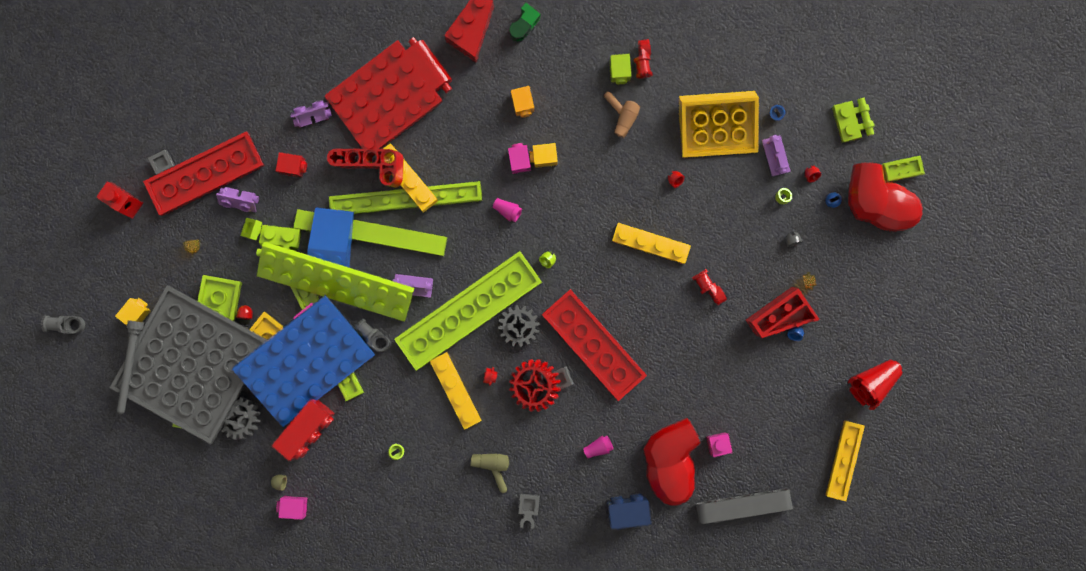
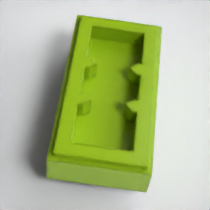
M921 156L882 164L886 182L925 174Z

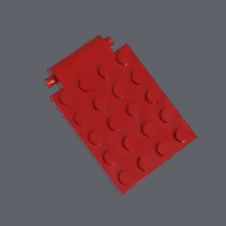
M415 38L410 39L409 44L411 47L407 50L397 40L325 95V98L363 149L383 148L443 102L437 93L438 91L443 89L445 93H448L452 90L449 85L452 81L451 77L424 40L417 42Z

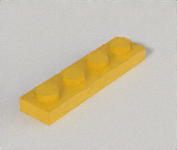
M391 143L383 148L397 151ZM394 154L390 157V163L394 161ZM404 160L403 181L400 186L424 213L438 200Z
M621 223L617 224L612 242L682 264L686 263L691 245Z
M446 352L432 359L430 363L464 430L482 421L449 354Z
M844 421L825 496L843 501L847 500L865 426Z

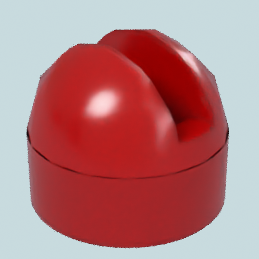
M811 166V168L805 169L804 175L808 182H815L821 177V172L816 166Z
M672 171L671 176L668 175V182L674 188L679 187L684 182V175L678 171Z
M246 305L241 306L237 311L236 318L252 319V309Z

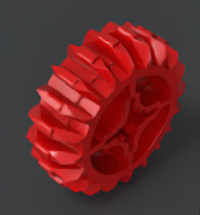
M533 359L528 360V363L522 362V367L517 366L515 368L517 372L511 374L515 379L509 381V383L514 384V387L509 389L510 391H515L512 398L517 397L516 404L523 403L522 409H526L529 406V411L531 412L535 408L537 412L541 411L542 407L548 409L549 404L553 405L555 403L553 399L559 397L555 392L561 391V388L556 386V384L561 383L560 380H555L558 373L552 374L554 367L550 366L547 368L548 362H543L541 365L540 359L535 362ZM529 370H533L530 380L524 381V375ZM542 374L545 376L548 383H545L542 380ZM536 382L539 388L534 389L531 383ZM523 388L528 391V396L524 393ZM547 390L548 392L544 399L537 401L540 391Z

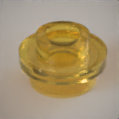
M810 272L803 275L805 290L810 289L813 291V287L817 286L815 275H810Z

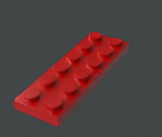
M246 131L143 182L158 214L163 216L264 167V164L249 133Z
M571 289L542 314L617 401L622 399L647 376Z

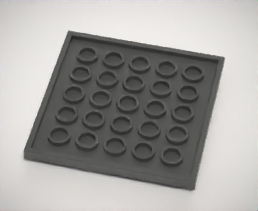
M167 285L137 338L127 398L202 440L213 444L226 417H228L231 408L245 386L243 381L232 370V367L262 345L267 339ZM125 361L110 386L112 390L120 393Z

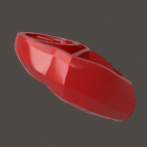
M859 163L853 165L848 191V205L857 220L871 223L879 229L887 231L908 230L920 222L923 214V206L920 199L899 184L885 182L883 166L881 164Z
M687 418L653 433L643 448L647 463V479L650 487L664 504L670 506L681 505L687 502L695 489V466L689 454L700 444V440Z

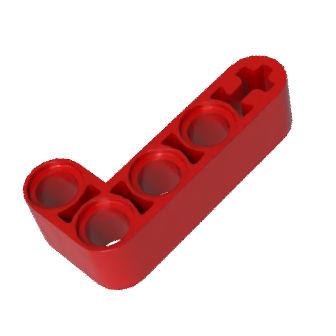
M332 149L327 154V161L332 166L339 168L380 169L379 177L382 184L394 188L402 184L404 159L400 152L392 149ZM376 154V161L373 163L372 157ZM394 154V161L390 163V157ZM358 155V161L355 163V156ZM393 174L394 178L392 182H389V176Z

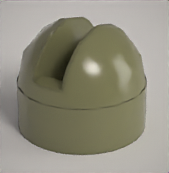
M275 475L271 479V486L280 491L285 489L287 476Z

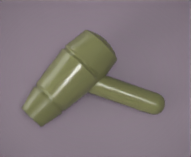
M497 453L473 454L471 466L491 470L500 492L506 493L507 487L500 471L508 469V456Z

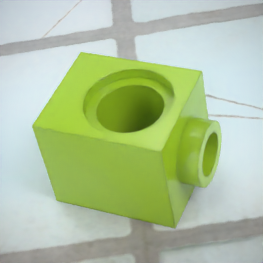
M630 54L610 56L611 82L626 84L627 81H630Z

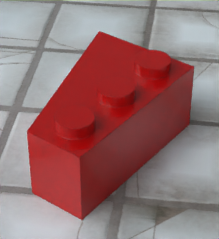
M470 0L444 35L447 43L476 63L494 9L493 0Z
M791 287L747 318L746 322L756 336L764 338L820 319L799 288Z

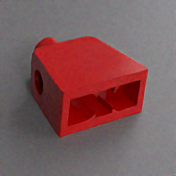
M108 181L96 197L114 210L132 219L143 205V202L116 184ZM130 202L129 207L125 209V205Z

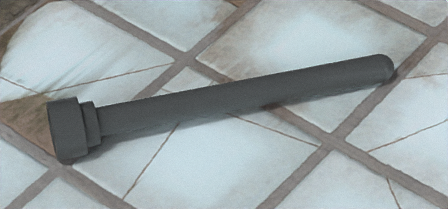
M127 321L126 328H128L130 334L117 405L118 414L125 412L137 336L143 330L144 322Z

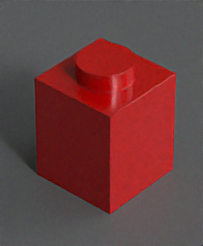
M279 152L276 172L282 175L302 178L303 173L307 169L305 159L299 155Z

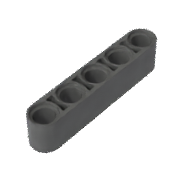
M789 489L772 490L696 503L699 524L793 509Z

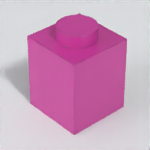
M522 143L511 145L512 148H508L512 174L531 171L527 145L523 146Z
M724 432L706 436L710 456L716 457L733 453L728 433Z
M281 497L276 507L279 518H305L307 497Z

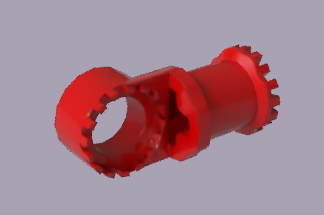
M649 39L639 40L638 45L640 46L638 48H640V55L634 58L633 61L637 67L636 78L644 79V77L649 78L653 76L649 65L651 47Z
M707 269L692 277L701 288V294L709 291L710 296H712L711 298H714L713 301H716V305H720L727 300L722 289L709 278Z

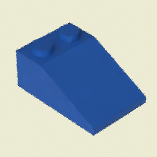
M316 207L307 255L349 268L354 212Z

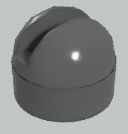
M793 232V236L791 233L786 235L787 246L793 247L802 243L799 233Z

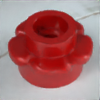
M494 367L492 369L486 368L483 383L491 386V383H495L497 378V372L494 371Z

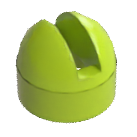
M787 188L780 189L775 195V200L781 205L787 204L792 199V193Z
M548 251L539 257V261L545 268H551L556 262V256Z
M400 444L392 445L388 449L389 457L393 460L402 458L404 448ZM396 449L400 450L399 453L392 456L391 453Z

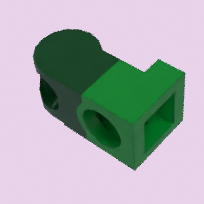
M527 3L521 8L523 15L510 26V37L515 42L523 41L541 19V14Z

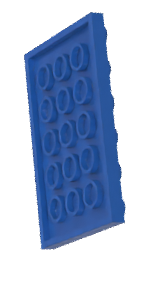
M324 295L233 366L232 370L280 425L284 427L300 413L309 400L321 398L375 354L329 298Z

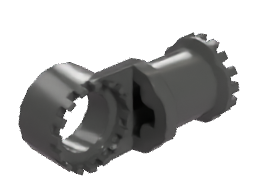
M44 315L41 320L43 323L41 324L43 325L41 326L42 331L46 333L58 331L59 333L78 334L85 329V321L77 316H60L56 318ZM73 320H77L79 322V328L77 330H73L71 328V322Z
M363 318L358 322L359 325L356 324L354 327L355 331L374 350L384 352L389 349L390 339L378 329H373L366 323V319ZM379 338L386 340V346L382 349L376 346V341Z

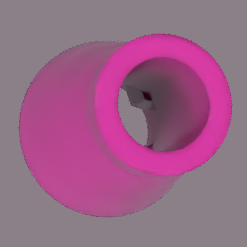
M499 198L495 200L492 207L508 221L516 222L522 213V208L518 204Z
M601 436L583 448L587 458L610 454V451L614 450L608 436Z

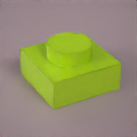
M246 218L240 236L257 240L261 232L262 222Z

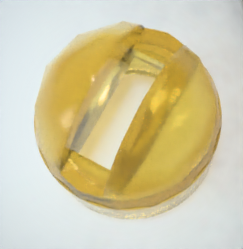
M199 239L183 242L184 248L188 253H195L200 248Z

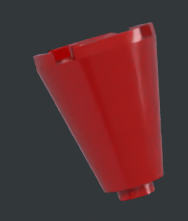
M893 360L883 362L851 377L848 380V384L851 383L852 386L849 390L862 406L867 404L870 406L869 410H875L901 377L902 366Z

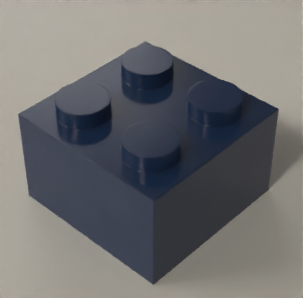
M632 494L627 499H623L622 496L611 497V501H607L611 529L651 524L649 503L645 496Z

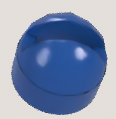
M781 105L773 106L770 109L771 118L776 121L783 119L785 109ZM776 108L781 114V117L779 118L777 114L774 112V109Z
M832 192L826 196L825 202L828 207L836 208L841 204L842 198L839 193ZM838 197V200L830 202V199Z
M802 326L790 328L787 336L793 341H801L804 329Z

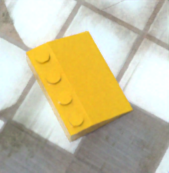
M755 91L679 96L682 157L758 152L759 97Z

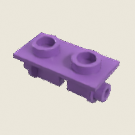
M323 100L312 103V107L305 108V106L293 109L294 112L291 113V118L296 117V119H293L295 127L312 124L311 116H314L316 122L329 119L332 116L330 109H326L329 103H323Z
M773 135L768 139L762 140L771 175L776 176L791 172L781 136Z
M225 187L221 188L220 192L216 194L219 205L223 207H233L244 212H256L255 203H258L259 196H256L255 193L242 191L239 197V190Z
M395 274L393 282L413 287V296L431 297L433 278Z

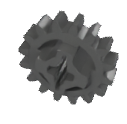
M516 305L515 310L509 307L510 313L503 312L502 314L505 318L499 319L503 326L498 327V329L504 331L500 336L507 337L506 343L511 340L512 346H515L516 342L519 343L520 347L523 346V342L529 345L530 338L536 339L533 334L539 333L535 326H539L540 323L534 321L538 316L531 315L532 309L527 312L526 306H523L522 310H519L518 305ZM521 313L528 316L531 321L526 322L522 319ZM514 315L515 319L512 323L506 324L508 319ZM518 317L521 324L525 325V327L521 328V335H519L517 328H514ZM532 328L530 334L524 338L523 333L527 329ZM507 331L515 332L517 339L511 337Z
M242 397L237 399L228 417H226L223 424L224 428L221 431L227 433L226 437L235 440H246L247 435L253 436L252 430H258V427L255 425L261 422V420L257 419V416L261 413L255 411L258 406L254 405L252 400Z

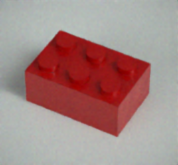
M309 400L272 446L289 461L303 458L309 451L307 448L309 444L315 443L322 435L319 432L329 427L334 419L332 417L335 413L320 400Z

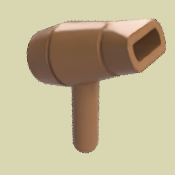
M610 92L605 93L606 100L620 114L614 133L621 138H625L638 116L640 106L633 101H626L624 106H622Z

